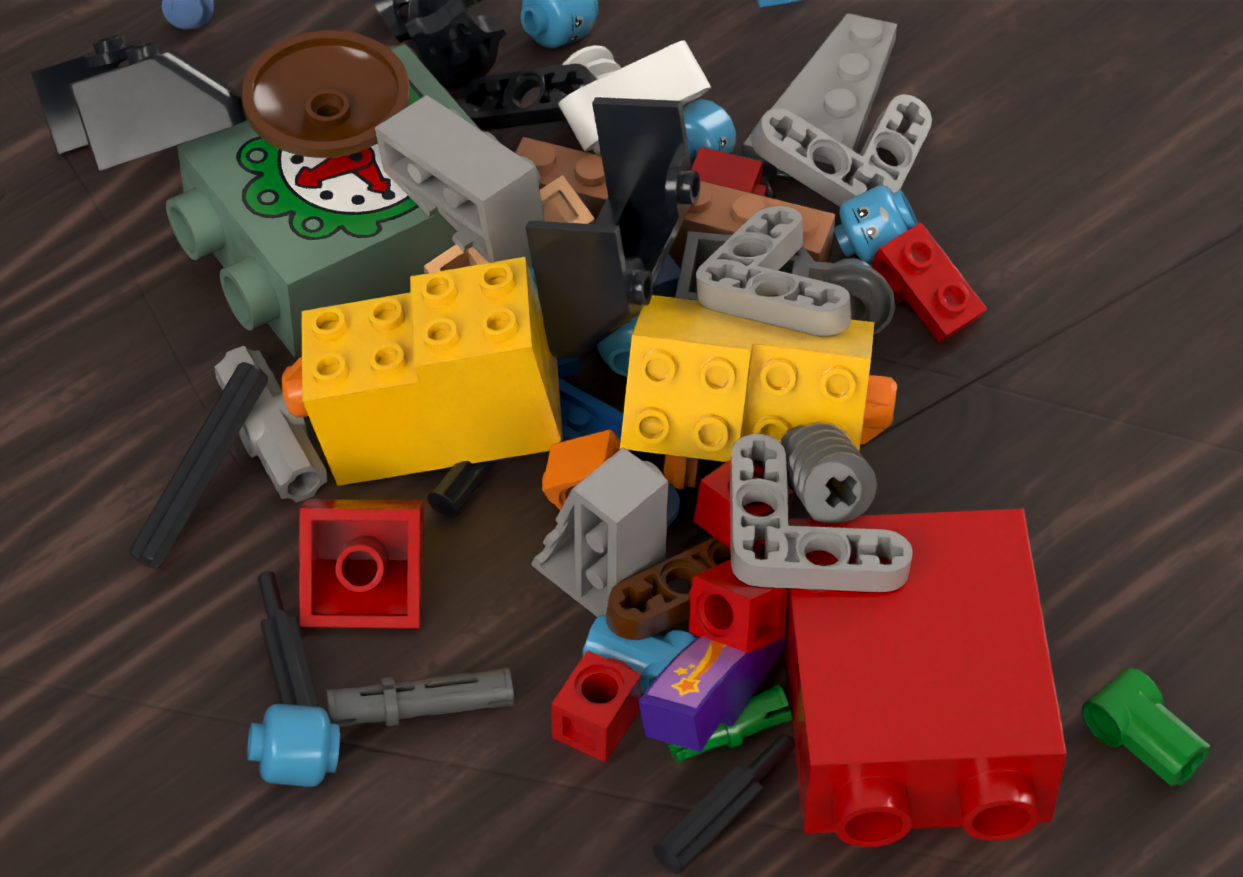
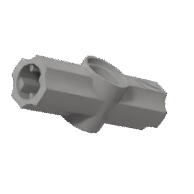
M242 346L226 352L225 358L214 366L216 379L222 390L241 362L259 367L268 376L266 387L239 431L246 451L251 457L258 456L281 499L289 498L297 503L315 496L316 491L327 482V475L322 461L307 436L304 418H296L288 412L283 392L259 350L252 351Z

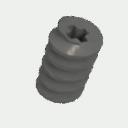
M819 422L807 426L801 425L786 432L780 443L783 445L786 453L787 481L813 519L826 523H843L854 520L863 514L875 498L877 489L875 472L845 432L831 423Z

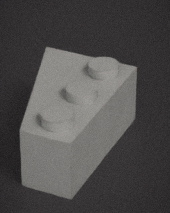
M428 95L375 127L384 172L429 217L439 212L458 231L453 235L452 241L463 252L473 246L488 263L526 257L528 266L533 265L525 227L528 221H545L539 190L541 183L540 174L529 158L517 155L499 143L491 133L482 132L464 120L455 109L446 108Z
M623 447L571 490L555 519L558 523L556 528L546 536L543 541L545 545L544 550L534 558L531 565L595 616H603L607 610L609 594L616 584L666 560L668 480L665 479L662 472L649 461H641Z

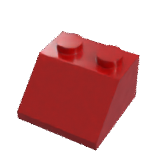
M306 499L300 507V627L420 628L424 567V500Z

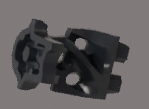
M372 0L385 24L399 43L410 39L414 41L420 51L417 58L442 87L446 89L465 87L473 79L485 76L495 64L499 42L506 35V32L501 23L492 16H475L468 10V7L475 3L478 4L483 0ZM409 4L408 21L403 22L400 19L399 12L401 7Z

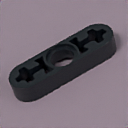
M568 64L481 76L473 79L464 87L460 94L458 105L480 130L485 131L567 121L558 103L567 95L578 90L580 85L585 86L598 80V78L582 64ZM540 87L538 99L532 105L521 108V101L524 95L529 90Z

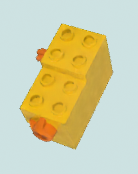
M526 257L410 276V293L302 311V357L292 366H288L282 374L283 396L286 408L290 414L296 418L309 416L337 486L450 468L462 461H470L471 464L546 452L550 451L552 444L563 442L557 358L552 356L549 350L541 306Z
M652 295L649 305L642 307L632 333L620 449L624 447L626 450L665 454L663 475L675 489H684V486L695 488L699 459L727 462L731 459L734 444L740 438L749 434L769 435L781 442L788 430L798 426H807L816 422L831 423L842 429L859 451L860 444L865 445L892 425L897 383L892 377L869 374L875 322L851 320L849 327L841 333L818 336L710 310L703 307L697 300Z

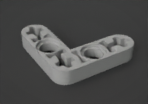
M904 94L894 97L879 115L860 155L796 114L781 108L768 110L753 128L750 138L756 153L764 160L840 207L845 201L879 185L889 187L893 193L899 191L930 130L932 117L927 106L918 98ZM905 118L908 121V129L902 135L896 132V129L899 127L902 119ZM775 131L782 135L781 141L774 136ZM800 146L805 148L802 154L796 152ZM876 148H885L893 153L897 159L898 166L885 164L877 155ZM820 155L827 158L834 166L835 173L827 174L816 167L812 156ZM846 174L851 177L847 183L842 181Z
M784 206L761 209L744 223L696 271L698 302L710 310L818 336L841 333L851 323L850 295L844 287L778 271L803 245L802 216L796 209Z
M749 434L740 438L734 444L730 464L731 567L733 573L740 581L756 587L869 592L894 591L906 583L913 551L910 543L904 536L894 531L882 529L788 526L787 466L783 445L775 438L764 434ZM755 460L762 461L764 468L763 479H753V461ZM758 501L770 505L775 511L768 516L758 517L747 513L743 506L750 502ZM754 539H765V560L755 559L753 551ZM822 550L833 554L838 561L830 566H818L811 563L805 556L812 551ZM850 555H856L855 565L849 564ZM878 557L887 558L889 565L880 564Z

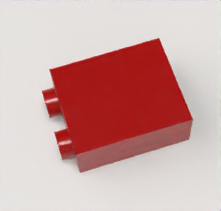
M1024 509L858 516L854 520L843 523H826L816 521L813 518L788 519V526L894 531L906 538L913 551L908 580L902 587L894 591L869 592L788 588L785 622L787 645L783 649L789 706L792 714L791 724L804 834L836 832L837 836L848 844L859 847H877L900 840L908 834L911 828L963 826L965 832L974 838L986 841H1002L1013 839L1029 832L1038 822H1052L1066 758V748ZM822 550L812 551L805 556L811 563L818 566H830L838 561L833 554ZM850 555L849 564L855 565L856 555ZM878 557L880 564L889 565L887 558Z

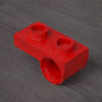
M922 222L880 247L873 256L875 259L872 262V268L885 278L893 291L895 302L900 303L906 299L939 344L981 318L987 311L986 306Z

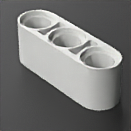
M682 40L579 88L563 98L558 105L583 150L587 152L599 147L592 106L595 97L682 101L683 106L709 91L711 86L686 41Z

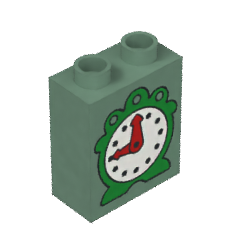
M406 44L391 50L400 59L407 71L410 86L409 106L428 95L446 108L455 109L464 120L478 128ZM248 121L177 146L184 193L167 200L166 211L178 242L186 254L193 260H198L213 253L224 267L220 271L221 286L232 312L241 325L251 331L268 323L295 359L302 356V311L410 293V276L424 274V265L456 245L452 238L458 231L439 212L429 217L384 172L378 143L360 152L342 157H305L274 147L262 139L252 129Z

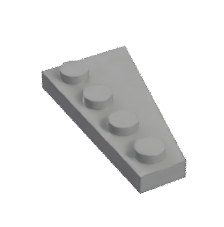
M847 13L771 109L781 108L796 114L855 152L896 40L897 24ZM775 131L774 136L781 141L782 135ZM750 134L743 143L742 155L763 159L753 148ZM800 146L796 152L802 154L805 148ZM820 155L812 156L816 167L827 174L835 173L834 166L827 158Z

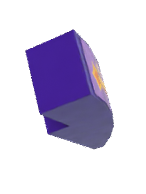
M784 635V638L747 654L705 637L696 638L663 669L638 701L645 736L701 752L720 723L733 727L787 645L786 635Z

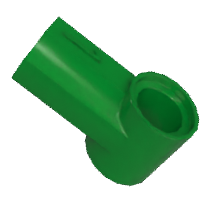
M1134 668L1125 669L1084 702L1081 707V714L1086 726L1100 742L1112 748L1123 744L1171 787L1176 784L1181 786L1188 781L1208 756L1210 745L1164 707V700L1156 684L1140 670Z

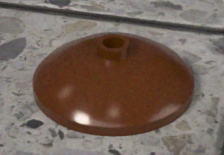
M339 30L306 32L274 44L256 58L249 67L242 84L244 114L252 129L262 139L276 148L312 158L347 156L377 144L375 127L408 107L410 101L409 78L400 59L389 48L372 38Z

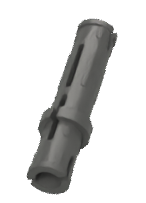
M509 667L411 681L394 682L393 677H386L380 679V684L354 688L326 689L330 724H339V727L384 721L387 727L399 725L400 719L514 706L513 685Z

